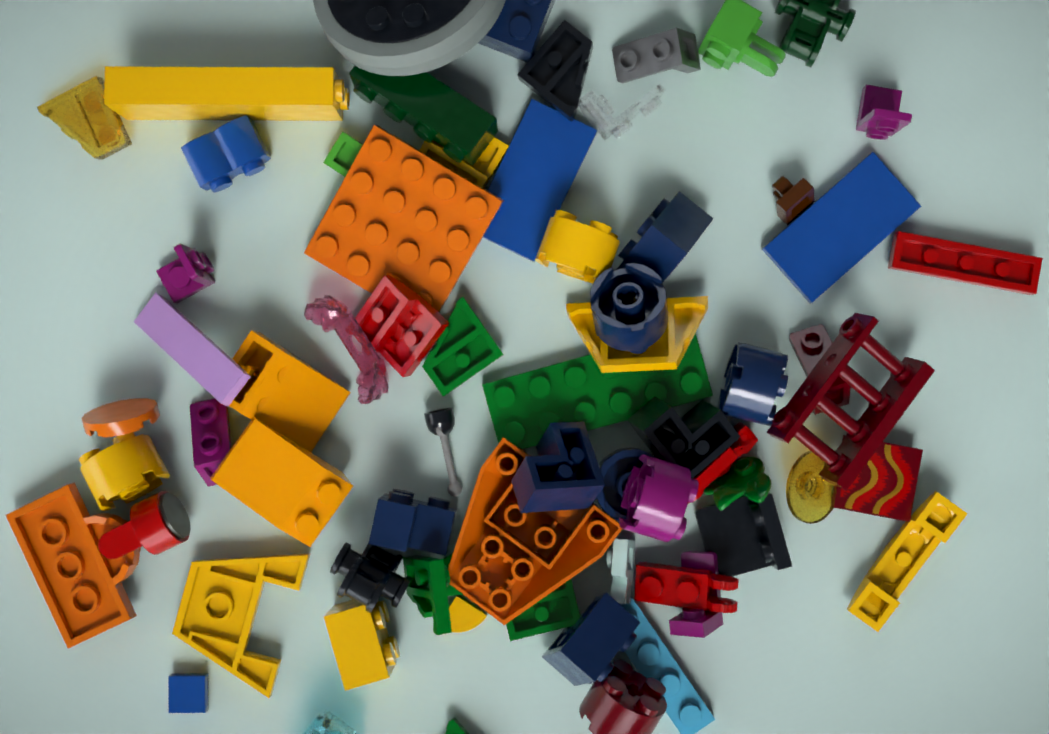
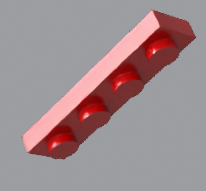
M897 231L893 236L888 269L1034 295L1037 293L1043 258Z

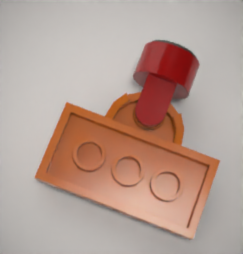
M75 482L67 484L6 515L68 649L136 617L137 614L121 582L133 574L139 563L141 547L143 546L151 554L158 555L187 541L191 530L189 517L184 506L172 493L160 491L134 504L130 509V521L128 522L118 515L104 512L90 516Z

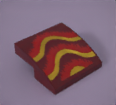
M882 442L847 491L834 486L830 507L910 522L923 449Z

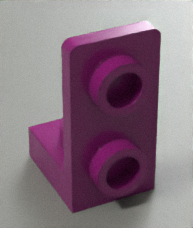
M866 84L862 90L856 130L866 132V137L886 140L888 136L894 135L911 123L912 114L899 112L902 91Z
M181 243L173 247L179 258L156 271L173 303L176 304L215 283L210 274L215 270L204 252L199 254L195 248L192 249Z
M212 398L190 405L194 467L208 487L217 485L210 477L232 448L228 406Z
M685 551L681 553L682 567L710 570L712 574H719L717 554L715 552ZM711 588V596L721 597L720 590ZM683 608L680 614L669 620L670 635L705 638L723 625L722 612H712L709 609L704 611V609Z

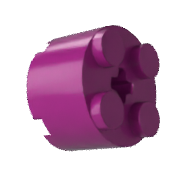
M643 454L639 457V460L643 462L642 467H633L625 486L621 507L627 509V518L619 517L620 527L624 530L664 542H669L672 538L680 540L687 524V519L684 517L687 504L694 501L698 492L699 482L698 480L691 479L689 468Z

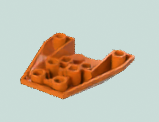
M504 437L480 469L448 567L450 585L503 625L600 559L622 530L619 522L611 518L594 502L588 509L520 513L511 480L524 458L531 455Z

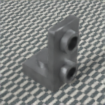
M679 28L618 45L612 49L616 78L620 83H626L671 69L685 73L701 70L695 34Z

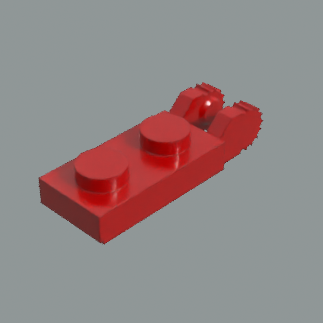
M639 562L636 565L635 601L689 609H704V611L709 609L712 612L735 613L738 602L729 598L711 596V588L725 591L738 589L739 579L726 575L712 574L710 570Z

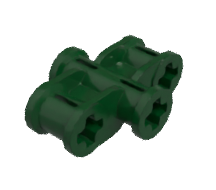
M779 0L775 14L785 13L793 17L779 48L785 53L805 61V66L811 68L820 52L826 33L829 32L836 35V40L842 42L853 22L856 10L849 9L846 11L839 8L838 5L841 0Z

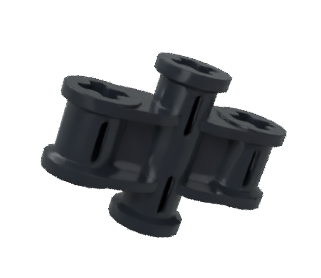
M346 542L330 569V573L334 575L340 573L345 576L337 596L342 598L346 595L366 606V611L369 613L373 611L380 596L390 600L391 606L397 608L412 580V577L408 575L402 577L395 573L403 559V555L397 554L395 556L371 544H367L361 555L352 550L351 544Z

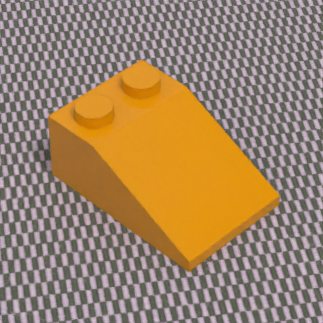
M256 417L252 418L210 477L213 482L274 526L311 547L353 488L352 483L343 472Z

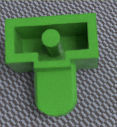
M725 0L698 49V53L703 55L702 60L716 69L724 67L729 70L733 62L739 64L741 61L769 77L775 76L778 71L777 64L783 62L786 54L779 47L756 35L763 23L759 19L762 12L742 0Z

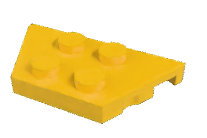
M708 296L667 298V328L661 338L641 354L614 349L597 336L590 302L566 304V310L570 321L602 373L674 370L678 368L708 310Z

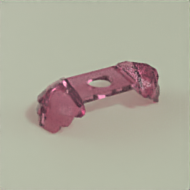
M325 295L324 298H315L313 303L307 304L304 310L305 318L311 320L315 325L322 326L324 332L335 330L360 369L361 373L356 378V383L359 385L358 401L360 404H370L373 400L380 399L383 393H388L389 375L385 361L380 358L353 316L352 310L342 301L331 295ZM352 335L360 341L362 352L354 346Z

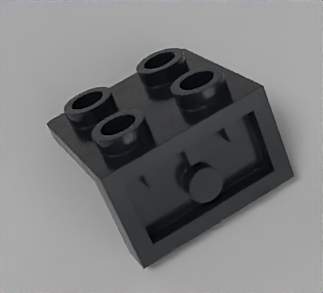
M768 493L762 503L754 502L746 496H742L722 511L718 509L716 504L695 510L694 513L705 552H715L717 554L719 575L733 577L768 566H772L777 570L792 567L772 493Z

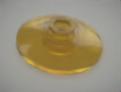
M812 451L802 454L795 461L789 472L786 484V499L791 513L799 521L809 524L818 523L831 513L833 507H830L834 488V485L818 475L823 469L825 462Z

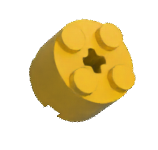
M556 210L554 217H550L535 260L545 267H548L549 262L556 263L557 272L578 280L594 283L602 272L612 267L620 244L618 235L612 233V227L604 223L591 220L590 224L586 225L577 222V216L566 211Z
M133 432L116 436L112 439L114 445L102 451L100 449L91 450L79 458L82 465L80 471L100 510L106 511L116 508L113 501L119 499L124 500L126 504L135 501L161 486L163 483L160 477L166 479L170 477L149 435L140 434L136 436Z

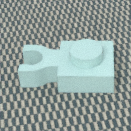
M615 538L613 546L608 548L606 559L607 568L611 569V576H613L610 596L618 603L630 604L636 541Z

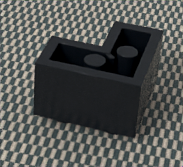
M654 396L627 419L656 458L689 468L691 479L740 438V435L724 413L704 400H701L680 418L672 406Z

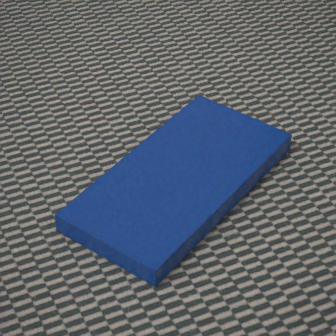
M531 99L489 186L488 191L503 199L504 202L483 238L535 262L550 217H554L556 210H560L598 130L575 119L571 122L557 110Z
M872 152L763 247L762 250L809 303H812L915 213L921 205L877 155Z

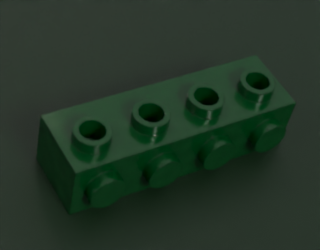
M354 66L349 72L354 85L353 91L357 96L367 103L371 104L372 101H375L384 107L383 111L392 120L398 123L404 120L414 127L413 131L417 136L428 143L434 140L443 146V151L456 162L461 163L464 160L473 166L498 133L496 117L427 72L409 76H386L365 71L357 66Z

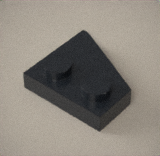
M564 20L517 74L518 79L572 122L576 116L593 50V42Z

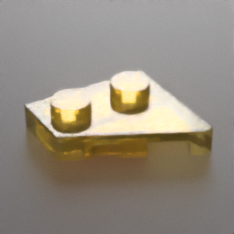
M95 76L43 103L37 109L39 113L49 117L61 127V131L68 137L78 141L82 148L92 157L103 160L132 145V142L120 115L104 104L105 82L103 78Z

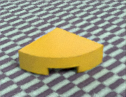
M456 595L449 606L451 629L454 633L469 631L477 627L488 615V613L460 595Z

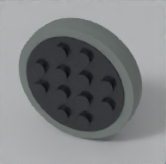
M313 0L326 37L350 63L360 69L379 75L409 76L440 68L472 49L492 28L506 0Z

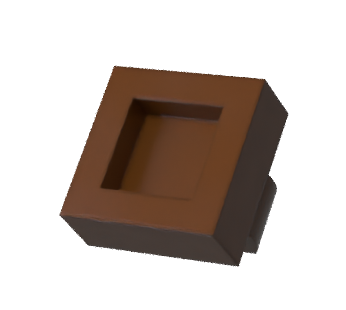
M782 176L772 185V188L775 190L773 195L777 199V216L787 226L815 202L814 187L804 178L793 186L787 178Z

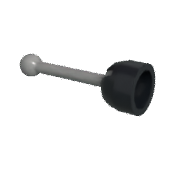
M453 408L438 409L424 413L428 430L434 435L440 436L450 482L448 493L451 496H458L462 492V486L456 480L447 437L455 425Z

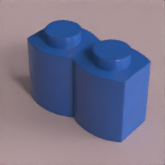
M247 115L236 118L215 131L204 134L181 147L200 188L206 191L211 189L214 193L230 187L233 184L232 179L244 173L245 176H252L266 168L264 163L271 159L253 120Z

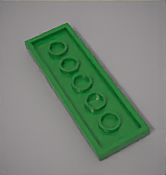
M696 333L678 368L674 370L602 373L591 354L482 384L498 444L504 437L521 449L536 446L550 423L584 421L587 431L629 419L654 396L672 407L713 396Z

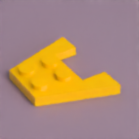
M310 554L207 559L191 562L172 634L270 698L275 686L281 659L246 650L265 582L299 591L302 587Z

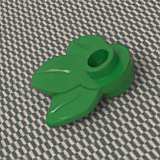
M748 456L741 457L733 463L727 473L711 482L705 488L704 494L713 495L714 502L720 511L744 494L748 499L762 503L770 491L771 479L764 473L765 467L761 459Z

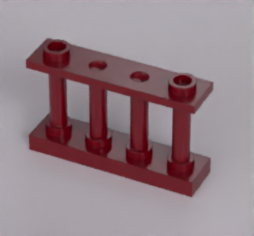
M854 313L853 316L843 322L839 329V335L788 404L775 414L772 425L767 431L770 436L788 444L793 437L825 462L823 469L818 475L828 483L845 491L848 490L935 371L925 361L904 357L900 361L870 335L879 321L874 316ZM860 346L891 372L890 378L880 391L848 365ZM838 376L869 402L868 408L858 421L825 395ZM815 407L820 409L847 432L845 439L836 451L803 425Z

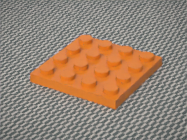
M373 125L304 254L371 294L384 275H390L421 296L440 313L504 200L382 127Z

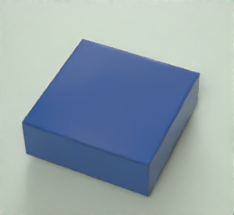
M172 673L168 676L169 713H206L208 711V673Z

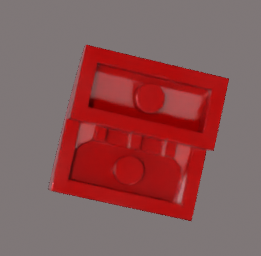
M384 275L348 327V330L370 354L379 352L402 377L412 375L449 325V322L409 287L390 275Z

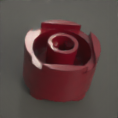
M615 659L612 662L614 667L608 676L601 682L598 680L593 682L580 704V716L582 719L584 715L587 716L591 722L588 729L593 734H652L667 708V703L663 696L666 688L659 680L646 678L644 675L633 670L632 666L626 661Z

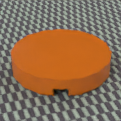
M134 398L94 408L85 413L81 419L87 435L92 436L94 431H97L98 436L114 437L139 431L144 427L143 422L148 419L151 424L155 423L160 413L155 400Z

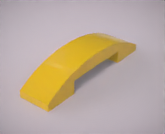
M937 491L931 494L911 515L910 522L906 521L886 545L862 580L847 610L879 632L900 604L897 600L939 543L941 541L947 542L968 513Z

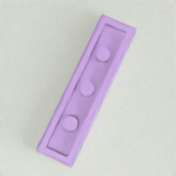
M157 293L153 295L134 320L136 325L223 405L229 406L251 377L168 300Z

